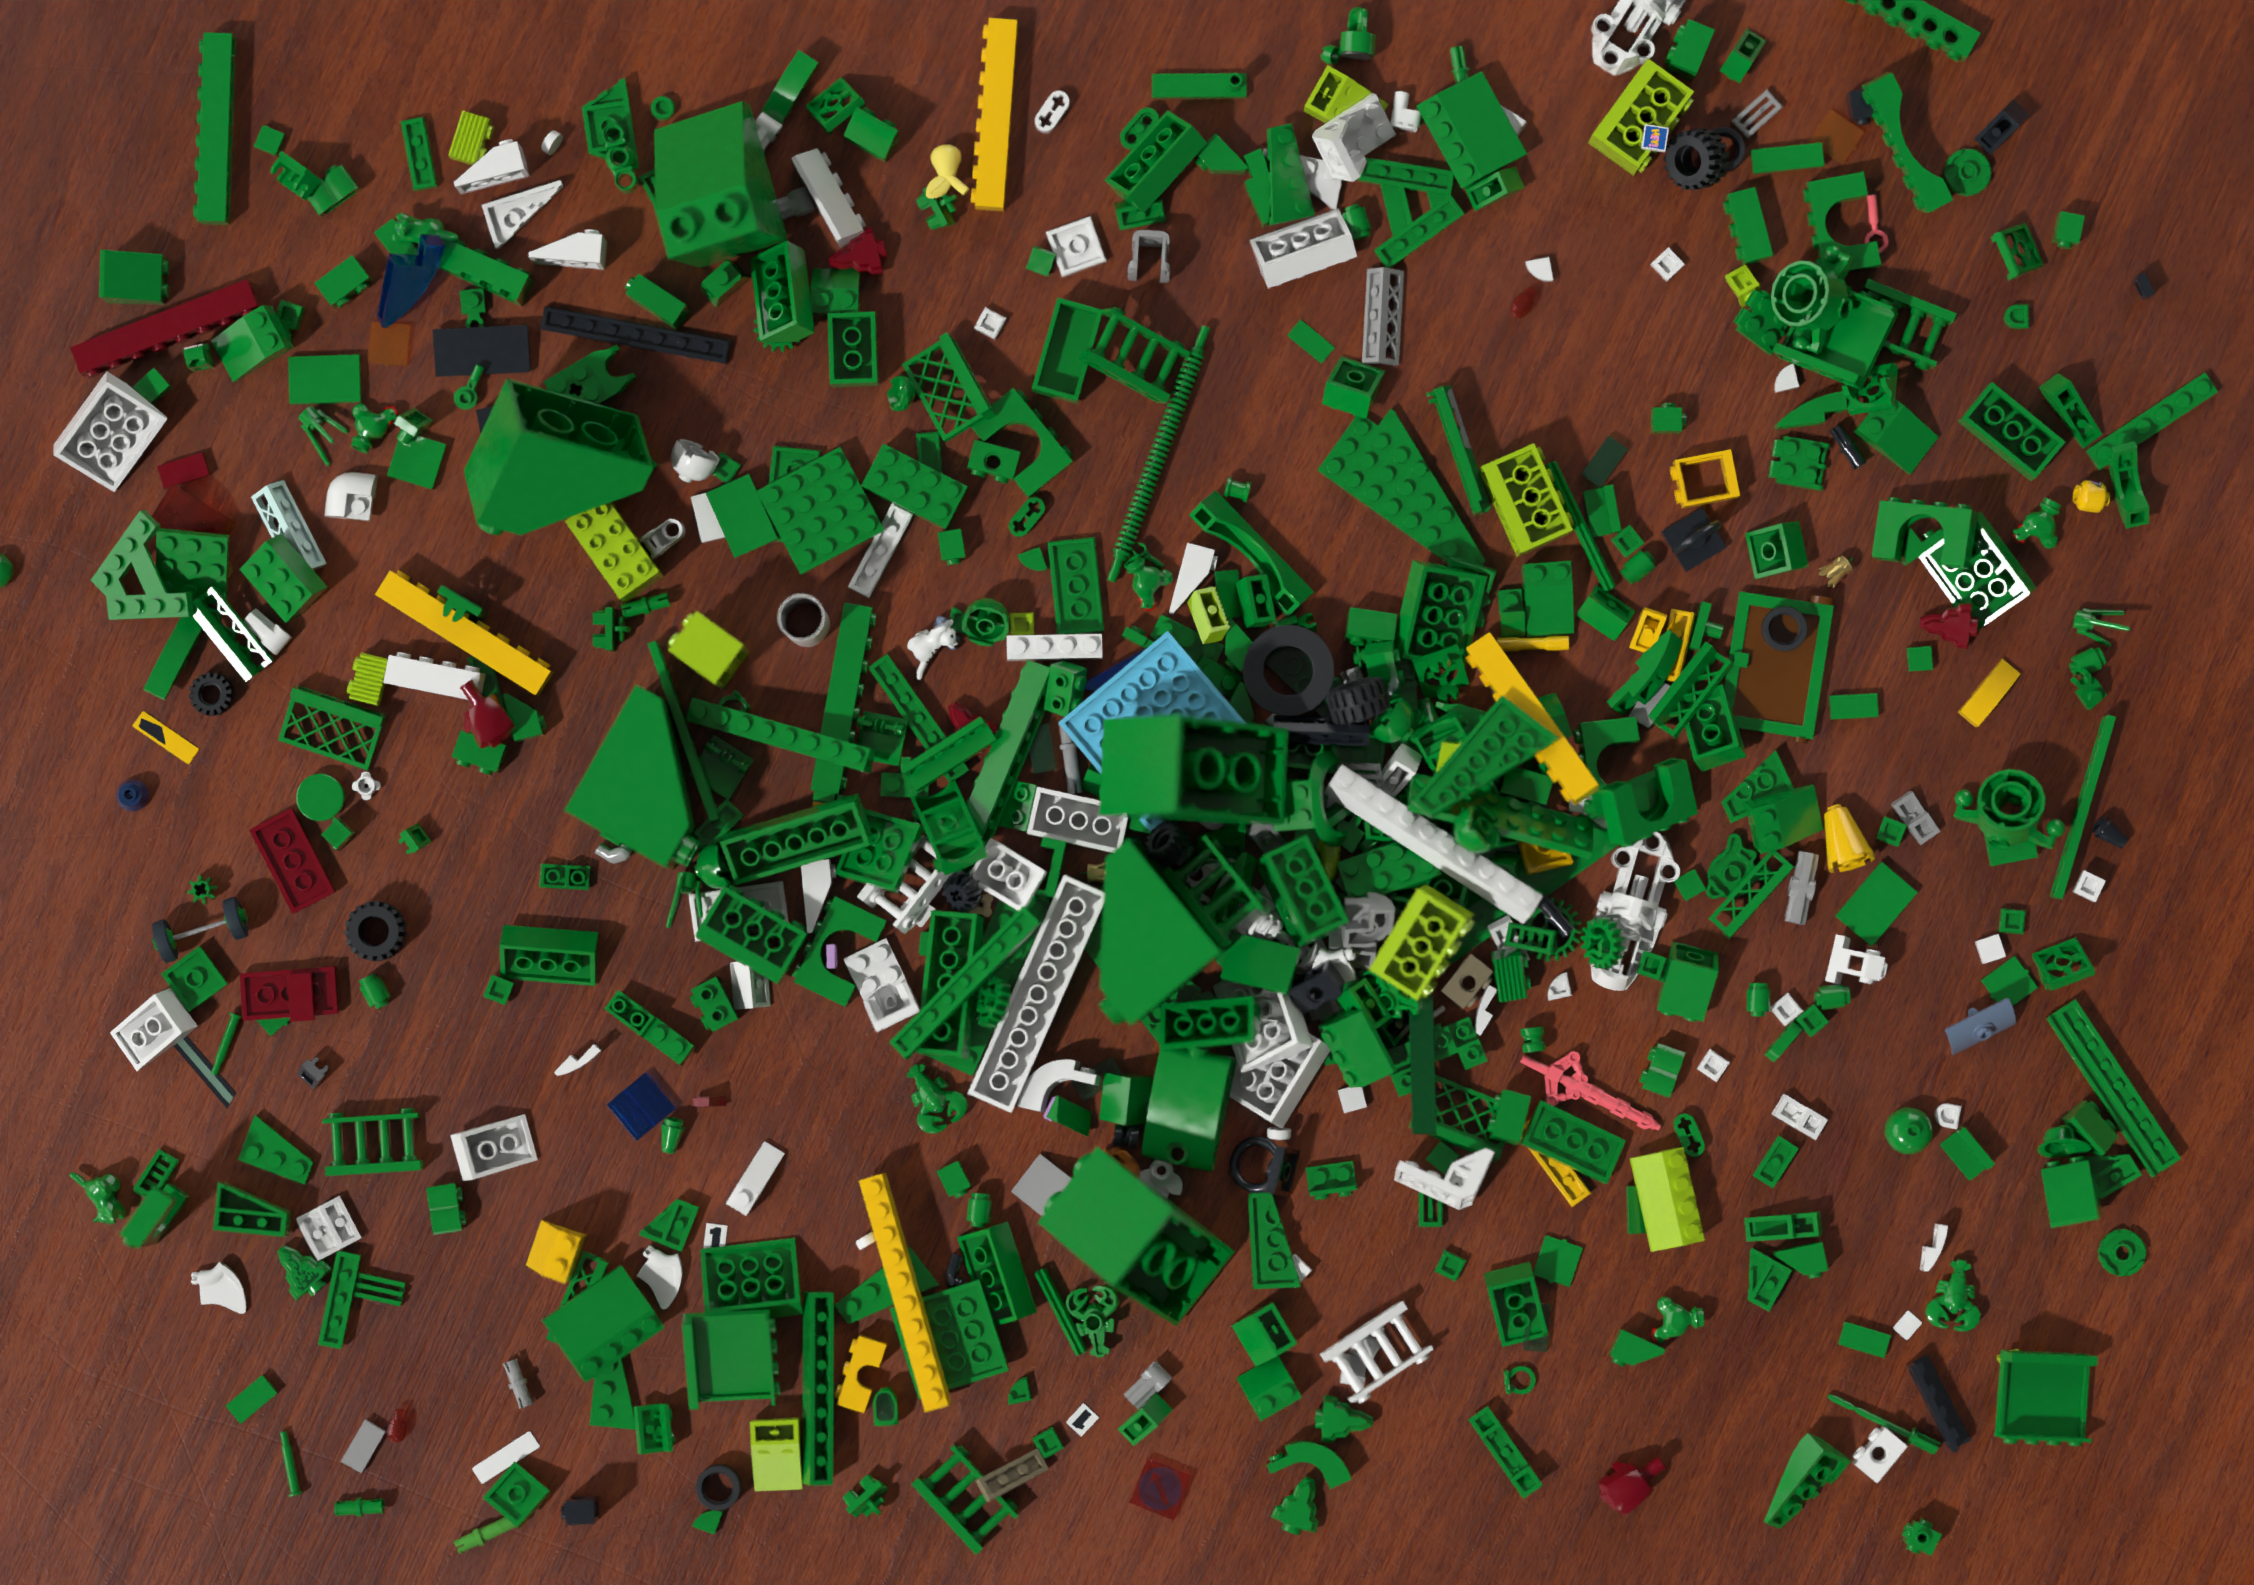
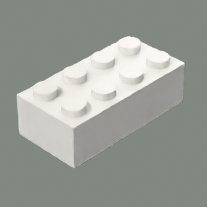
M1037 787L1027 834L1061 840L1069 844L1112 853L1123 844L1128 818L1099 815L1100 800Z

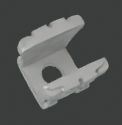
M1136 231L1132 238L1133 253L1132 261L1128 264V279L1137 281L1139 246L1162 247L1160 283L1169 282L1170 265L1167 263L1169 235L1163 231Z

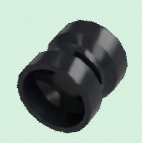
M1115 1124L1113 1147L1121 1148L1122 1146H1128L1129 1149L1137 1150L1139 1126L1128 1128L1121 1124Z

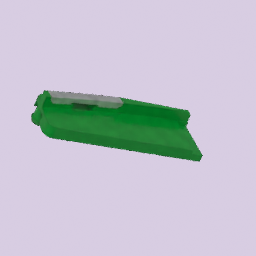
M1451 385L1434 388L1433 391L1426 393V397L1433 396V399H1430L1428 402L1429 404L1435 403L1473 515L1483 514L1489 511L1491 506ZM1452 411L1455 412V416H1456V419H1457L1459 428H1457V425H1456L1454 416H1453V414H1452Z

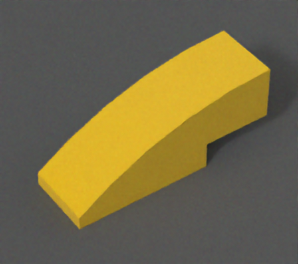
M2001 659L1959 709L1958 713L1974 727H1978L2020 676V673L2004 659Z

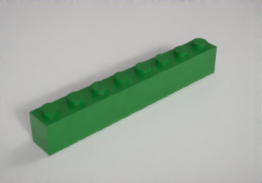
M204 32L203 39H200L199 51L203 53V61L199 63L198 67L199 77H202V86H198V100H201V110H197V123L200 124V133L196 134V146L199 147V157L196 156L195 169L199 173L198 180H195L194 192L198 194L197 204H194L193 214L200 224L229 225L236 37L232 33Z
M844 603L821 728V735L854 744L856 731L852 730L853 721H857L860 707H856L857 698H862L864 684L860 683L862 674L866 675L868 660L864 659L866 651L871 650L873 637H869L870 627H875L877 614L873 613L872 607ZM816 758L810 790L840 795L841 791H845L847 777H843L845 766Z
M1027 660L1026 665L1022 668L1018 684L1012 691L1011 701L1002 715L1001 725L995 733L998 741L992 744L989 753L985 756L984 765L980 775L975 780L973 792L966 801V806L984 846H986L990 838L993 839L1046 712L1044 705L1050 667Z
M692 698L686 721L869 774L877 752L870 748L696 698Z
M803 1291L802 1483L809 1486L833 1485L834 1293L828 1291Z

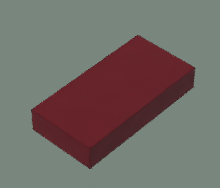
M203 452L157 466L165 490L211 476Z
M312 973L287 974L290 1022L315 1020Z

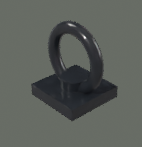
M1702 507L1661 532L1685 573L1727 548L1717 532L1722 527V522L1719 520L1711 522Z
M1262 1136L1246 1138L1235 1147L1231 1154V1176L1235 1183L1247 1192H1266L1290 1197L1301 1150L1277 1146L1272 1140ZM1252 1146L1265 1147L1273 1155L1267 1167L1268 1180L1259 1184L1250 1183L1245 1180L1239 1169L1241 1155Z

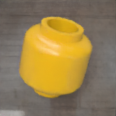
M2082 481L2080 485L2075 487L2073 492V503L2081 511L2099 513L2110 502V493L2107 492L2106 486L2100 482Z

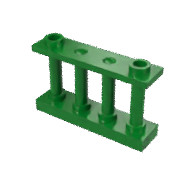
M1867 279L1861 291L1872 295L1874 300L1879 301L1881 298L1894 304L1893 308L1897 312L1898 309L1904 307L1911 310L1910 314H1912L1900 345L1896 346L1885 341L1882 350L1913 361L1916 367L1923 370L1936 367L1937 361L1930 359L1942 327H1945L1946 324H1952L1957 313ZM1927 316L1933 319L1932 322L1934 324L1923 352L1919 355L1909 351L1908 348L1920 318Z
M1117 307L1103 309L1101 313L1110 318L1096 349L1083 351L1079 360L1156 403H1167L1170 394L1164 391V383L1177 356L1189 357L1191 352L1184 349V344L1176 340L1169 341L1124 316L1125 312ZM1118 323L1130 330L1116 359L1110 362L1104 358V352ZM1139 334L1150 341L1136 370L1130 373L1124 369V363ZM1159 345L1168 350L1169 353L1155 382L1150 384L1144 380L1145 376L1143 375Z
M1205 835L1202 839L1208 846L1183 868L1175 870L1168 866L1162 873L1216 942L1223 947H1227L1232 942L1228 937L1232 928L1256 908L1264 914L1269 910L1265 907L1267 903L1265 898L1259 892L1254 893L1221 851L1224 849L1222 844L1215 837L1211 839ZM1215 854L1222 865L1196 887L1192 886L1190 888L1185 882L1187 876ZM1229 872L1236 883L1210 905L1206 904L1204 906L1199 900L1202 897L1201 894ZM1243 890L1251 901L1225 923L1221 922L1218 924L1213 918L1216 916L1215 913Z
M414 1108L400 1109V1114L343 1117V1113L328 1114L329 1118L322 1119V1124L331 1123L334 1160L331 1161V1166L325 1167V1176L424 1169V1160H417V1156L414 1155L412 1118L421 1117V1112L414 1113ZM389 1119H403L405 1149L403 1161L393 1162V1157H391ZM379 1120L381 1147L379 1163H370L369 1159H367L365 1121ZM342 1122H355L357 1160H355V1164L346 1165V1160H343Z
M954 1443L950 1447L954 1454L928 1478L922 1479L918 1476L911 1485L977 1555L984 1547L981 1544L984 1541L982 1538L1008 1514L1016 1519L1019 1515L1016 1510L1019 1507L1011 1498L1006 1500L1002 1495L997 1497L996 1499L1003 1507L977 1531L973 1530L970 1532L965 1525L967 1520L987 1502L984 1495L978 1496L961 1513L954 1514L949 1507L951 1506L950 1503L972 1482L984 1477V1475L968 1459L970 1456L969 1452L962 1445L957 1447ZM962 1461L970 1472L948 1493L938 1497L933 1491L934 1485Z

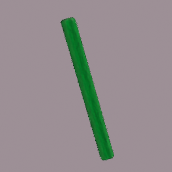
M1552 461L1546 464L1545 469H1550L1555 479L1553 487L1555 491L1559 490L1565 502L1563 504L1566 513H1570L1574 521L1573 528L1604 591L1614 589L1615 583L1557 462Z

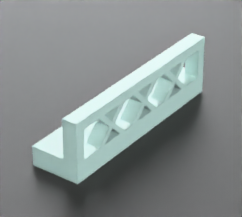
M284 480L266 485L251 496L272 538L282 533L313 570L327 564ZM264 495L268 501V507L264 505L261 499ZM274 517H275V518L278 520V522H279V529L276 528V526H275V524H274V522H273V521H274Z

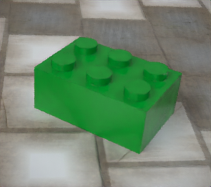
M827 313L831 388L879 386L876 313Z
M282 533L265 541L239 569L285 623L301 616L327 588V585Z

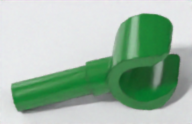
M1138 543L1139 546L1144 548V552L1139 555L1161 569L1164 564L1153 557L1143 543Z

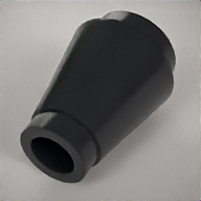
M2100 817L2092 828L2096 838L2120 849L2126 845L2129 839L2110 818Z

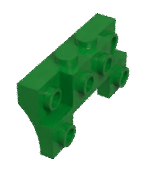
M1469 1017L1444 1027L1441 1026V1023L1433 1026L1434 1062L1458 1053L1465 1070L1488 1061ZM1410 1036L1406 1037L1407 1042L1387 1050L1397 1069L1396 1072L1390 1074V1077L1399 1097L1411 1093Z

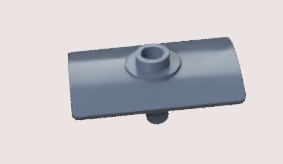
M2005 998L1977 1012V1009L1971 1008L1968 1010L1969 1017L1947 1027L1945 1032L1951 1046V1053L1955 1055L2015 1025L2016 1018L2011 1002L2008 998Z

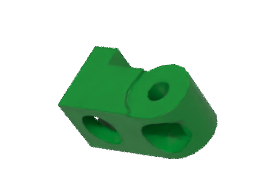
M209 344L184 347V357L188 369L196 372L214 368Z

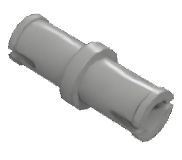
M514 1359L504 1363L503 1366L510 1381L509 1388L513 1389L519 1409L534 1404L526 1386L528 1381L526 1378H523L518 1360Z

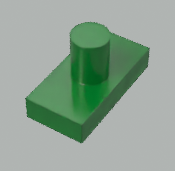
M415 408L402 413L394 422V424L402 428L397 435V439L408 445L414 436L429 429L433 420Z
M1703 601L1700 603L1688 649L1698 651L1703 635L1720 639L1723 625L1707 621L1711 603Z

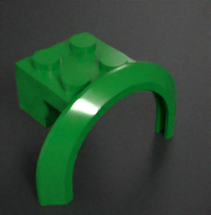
M1331 750L1317 755L1311 767L1309 780H1302V778L1286 780L1284 824L1273 825L1274 831L1315 828L1318 836L1327 846L1337 847L1343 845L1348 831H1335L1328 823L1323 808L1322 787L1325 774L1331 766L1339 764L1338 758Z

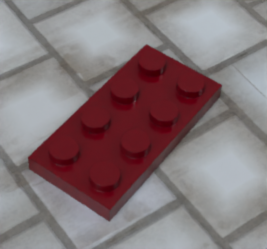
M293 808L249 830L292 914H296L336 893Z
M336 966L239 973L243 1021L290 1018L287 974L312 973L315 1016L339 1014Z

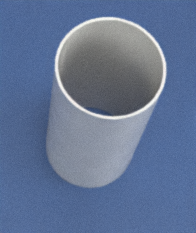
M803 594L794 595L788 598L779 610L778 620L781 629L797 645L812 647L821 643L828 635L830 629L828 614L813 597ZM804 603L819 606L823 613V622L818 632L805 639L791 637L787 632L786 621L792 609Z

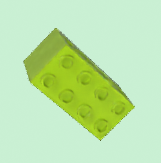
M1647 59L1594 131L1588 143L1633 176L1637 170L1642 173L1652 159L1649 155L1651 153L1650 150L1641 149L1644 125L1669 128L1668 134H1670L1680 120L1677 117L1680 113L1683 116L1694 101L1690 98L1694 91L1653 61ZM1657 98L1662 101L1660 104L1655 101ZM1645 117L1648 119V122L1645 123L1641 119ZM1631 136L1634 138V141L1630 142L1627 138Z
M1534 443L1485 464L1479 469L1480 476L1517 557L1569 535L1573 531L1572 526L1574 525L1570 513H1565L1562 507L1565 502L1559 490L1555 491L1553 487L1555 479L1551 470L1545 469L1543 464L1545 460L1544 454L1540 447L1536 448ZM1517 472L1525 476L1523 482L1516 479ZM1527 494L1535 498L1533 503L1525 500ZM1536 515L1543 517V525L1535 522Z
M612 502L572 516L565 521L622 602L627 603L664 577Z
M697 611L694 615L690 613L682 624L685 628L680 634L675 633L668 644L671 646L669 651L723 690L750 651Z
M1427 884L1419 887L1369 970L1416 1000L1423 996L1427 997L1428 994L1431 995L1438 984L1435 981L1436 977H1439L1441 974L1443 975L1450 964L1447 959L1449 956L1451 957L1453 954H1456L1462 945V942L1459 941L1461 936L1463 937L1465 934H1468L1475 922L1472 921V918L1475 914ZM1438 920L1440 922L1441 928L1436 926L1435 921ZM1423 941L1428 943L1429 948L1424 946ZM1411 961L1415 962L1417 968L1412 967Z

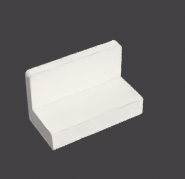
M731 962L730 971L734 1009L770 1007L768 979L756 973L747 965L744 966L739 962Z

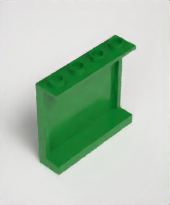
M1846 285L1848 298L1853 302L1852 312L1848 318H1840L1833 327L1826 330L1825 343L1820 354L1812 352L1804 354L1794 350L1793 341L1798 336H1807L1812 343V331L1792 326L1783 343H1776L1772 351L1782 360L1862 390L1895 323L1898 313L1893 308L1894 304L1885 299H1880V301L1874 300L1872 295L1864 291H1860L1858 294ZM1813 290L1812 298H1811V300H1810V302H1809L1808 304H1810L1811 301H1812V299H1813L1814 290Z
M770 1309L683 1314L682 1331L689 1410L699 1409L700 1402L771 1399L772 1406H775L776 1396H780V1382H775V1375H779L778 1361H774L773 1354H777V1341L772 1340V1333H775V1318H770Z
M2001 1350L1995 1436L2003 1438L2004 1443L2018 1444V1440H2025L2026 1444L2039 1445L2040 1441H2047L2046 1444L2061 1445V1441L2068 1442V1445L2082 1446L2083 1442L2092 1443V1439L2085 1437L2090 1366H2097L2098 1356L2081 1353Z

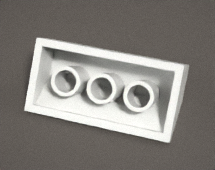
M818 148L792 157L791 159L838 245L842 247L848 244L851 239L859 237L864 232L863 227L866 224L861 215H855L851 209L854 203L848 193L845 195L842 193L840 186L843 183L838 174H832L828 168L831 162L826 153L823 152L821 154Z
M1339 209L1250 240L1261 274L1268 288L1357 257L1351 233Z

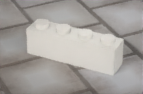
M1102 634L1007 636V661L1102 660Z
M397 652L396 656L389 655L383 683L467 699L459 687L473 680V683L482 694L486 674L479 673L480 668L466 665L465 670L457 669L456 663L443 661L442 665L433 664L434 659L421 656L419 661L410 659L411 654Z

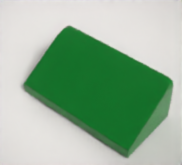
M1161 195L1145 213L1127 201L1114 203L1120 231L1166 221Z
M1238 570L1214 572L1217 596H1219L1218 599L1220 604H1222L1221 608L1224 609V616L1227 619L1230 617H1242L1236 582L1239 581Z
M1056 1096L1046 1117L1088 1137L1091 1111Z
M1636 1185L1626 1186L1627 1233H1646Z

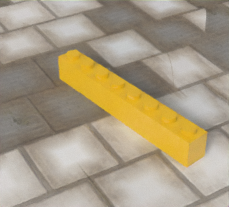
M989 18L988 25L984 24L983 39H987V48H982L981 62H985V71H980V85L984 86L983 95L978 96V109H982V116L977 118L976 132H980V142L975 141L974 156L979 157L978 165H973V179H977L976 189L972 188L971 203H975V209L1004 211L1018 26L1017 20Z
M400 570L397 573L389 571L375 593L376 596L536 696L540 695L554 673L549 670L550 664L540 658L535 661L528 657L531 652L519 645L517 648L509 645L510 639L498 633L495 636L488 632L491 627L479 620L477 623L469 620L470 614L467 612L462 619L456 623L453 622L452 618L456 612L455 610H452L447 617L443 616V607L447 602L446 599L440 595L437 598L429 595L430 589L419 582L416 586L408 581L410 577Z
M1487 633L1466 648L1468 656L1465 658L1473 669L1477 667L1481 675H1479V678L1484 686L1492 688L1494 700L1497 702L1501 696H1504L1559 738L1556 743L1539 752L1535 757L1540 764L1543 762L1549 769L1546 772L1554 783L1558 781L1563 789L1560 792L1567 802L1572 801L1576 806L1598 791V783L1491 633Z

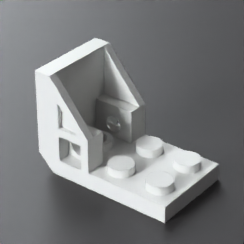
M1371 93L1315 130L1312 138L1331 176L1353 182L1360 178L1367 162L1364 156L1396 134L1376 94Z
M887 938L843 959L861 994L876 1032L920 1011L919 1004Z
M1485 1148L1452 1163L1444 1180L1440 1179L1441 1176L1433 1171L1428 1170V1172L1418 1169L1419 1166L1414 1162L1408 1160L1403 1162L1400 1160L1396 1168L1394 1181L1461 1210L1472 1206L1491 1165L1494 1152Z

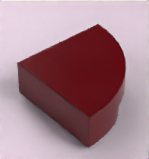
M694 1097L692 1098V1106H726V1098Z

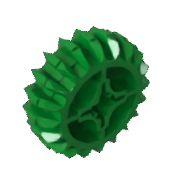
M1551 897L1550 900L1555 905V898ZM1562 899L1555 906L1558 909H1562L1561 913L1574 929L1569 933L1566 942L1559 948L1558 940L1556 941L1555 961L1560 960V952L1565 958L1569 956L1566 951L1567 948L1571 951L1576 950L1571 943L1572 941L1580 943L1581 940L1574 936L1583 932L1580 929L1575 930V925L1582 924L1581 920L1575 922L1573 920L1578 915V912L1575 911L1569 914L1572 905L1569 904L1565 909L1562 908L1564 904ZM1536 906L1531 916L1525 921L1526 925L1531 926L1536 915L1542 912L1538 906ZM1543 914V924L1540 928L1545 929L1548 927V922L1546 921L1547 917ZM1526 930L1524 938L1528 940L1530 931ZM1534 941L1533 946L1537 947V943ZM1529 950L1528 953L1532 955L1535 951ZM1538 952L1536 959L1540 960L1545 953ZM1546 954L1545 960L1547 962H1550L1551 960L1550 954Z

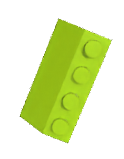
M1684 1147L1670 1148L1630 1158L1650 1251H1659L1705 1241Z

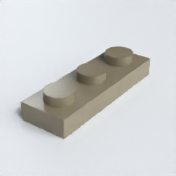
M1037 1448L978 1479L976 1483L986 1501L989 1502L1046 1472L1049 1468Z

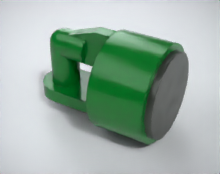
M1356 7L1349 12L1347 31L1341 32L1339 54L1344 58L1370 60L1375 56L1376 35L1366 32L1368 24V10L1366 8Z

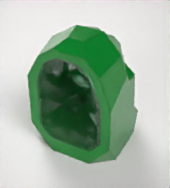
M883 1387L875 1393L873 1398L874 1426L899 1424L897 1396L890 1387Z

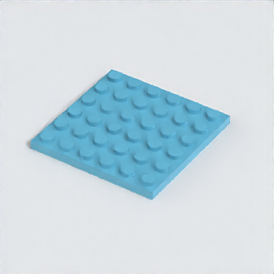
M1167 631L1058 722V724L1101 774L1104 719L1184 715L1240 723L1245 722ZM1139 819L1149 832L1165 821Z

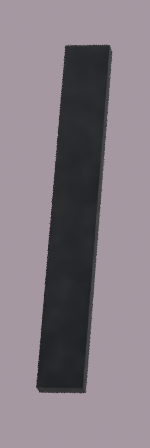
M544 306L540 330L725 365H727L731 344L730 340Z

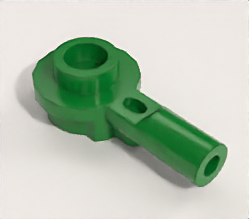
M476 364L467 385L458 388L454 394V402L460 409H471L477 403L478 397L475 388L485 369L479 364Z

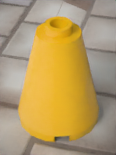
M1841 804L1827 808L1828 812L1824 814L1829 872L1834 873L1835 868H1839V872H1845L1866 865L1865 860L1868 858L1872 862L1875 859V855L1847 807H1842Z

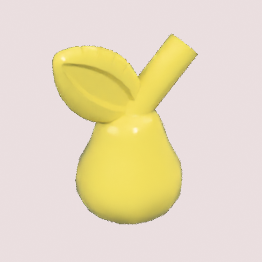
M947 144L936 147L931 153V162L938 176L928 184L926 189L927 198H939L946 194L951 186L964 196L969 191V188L955 177L961 162L959 149Z

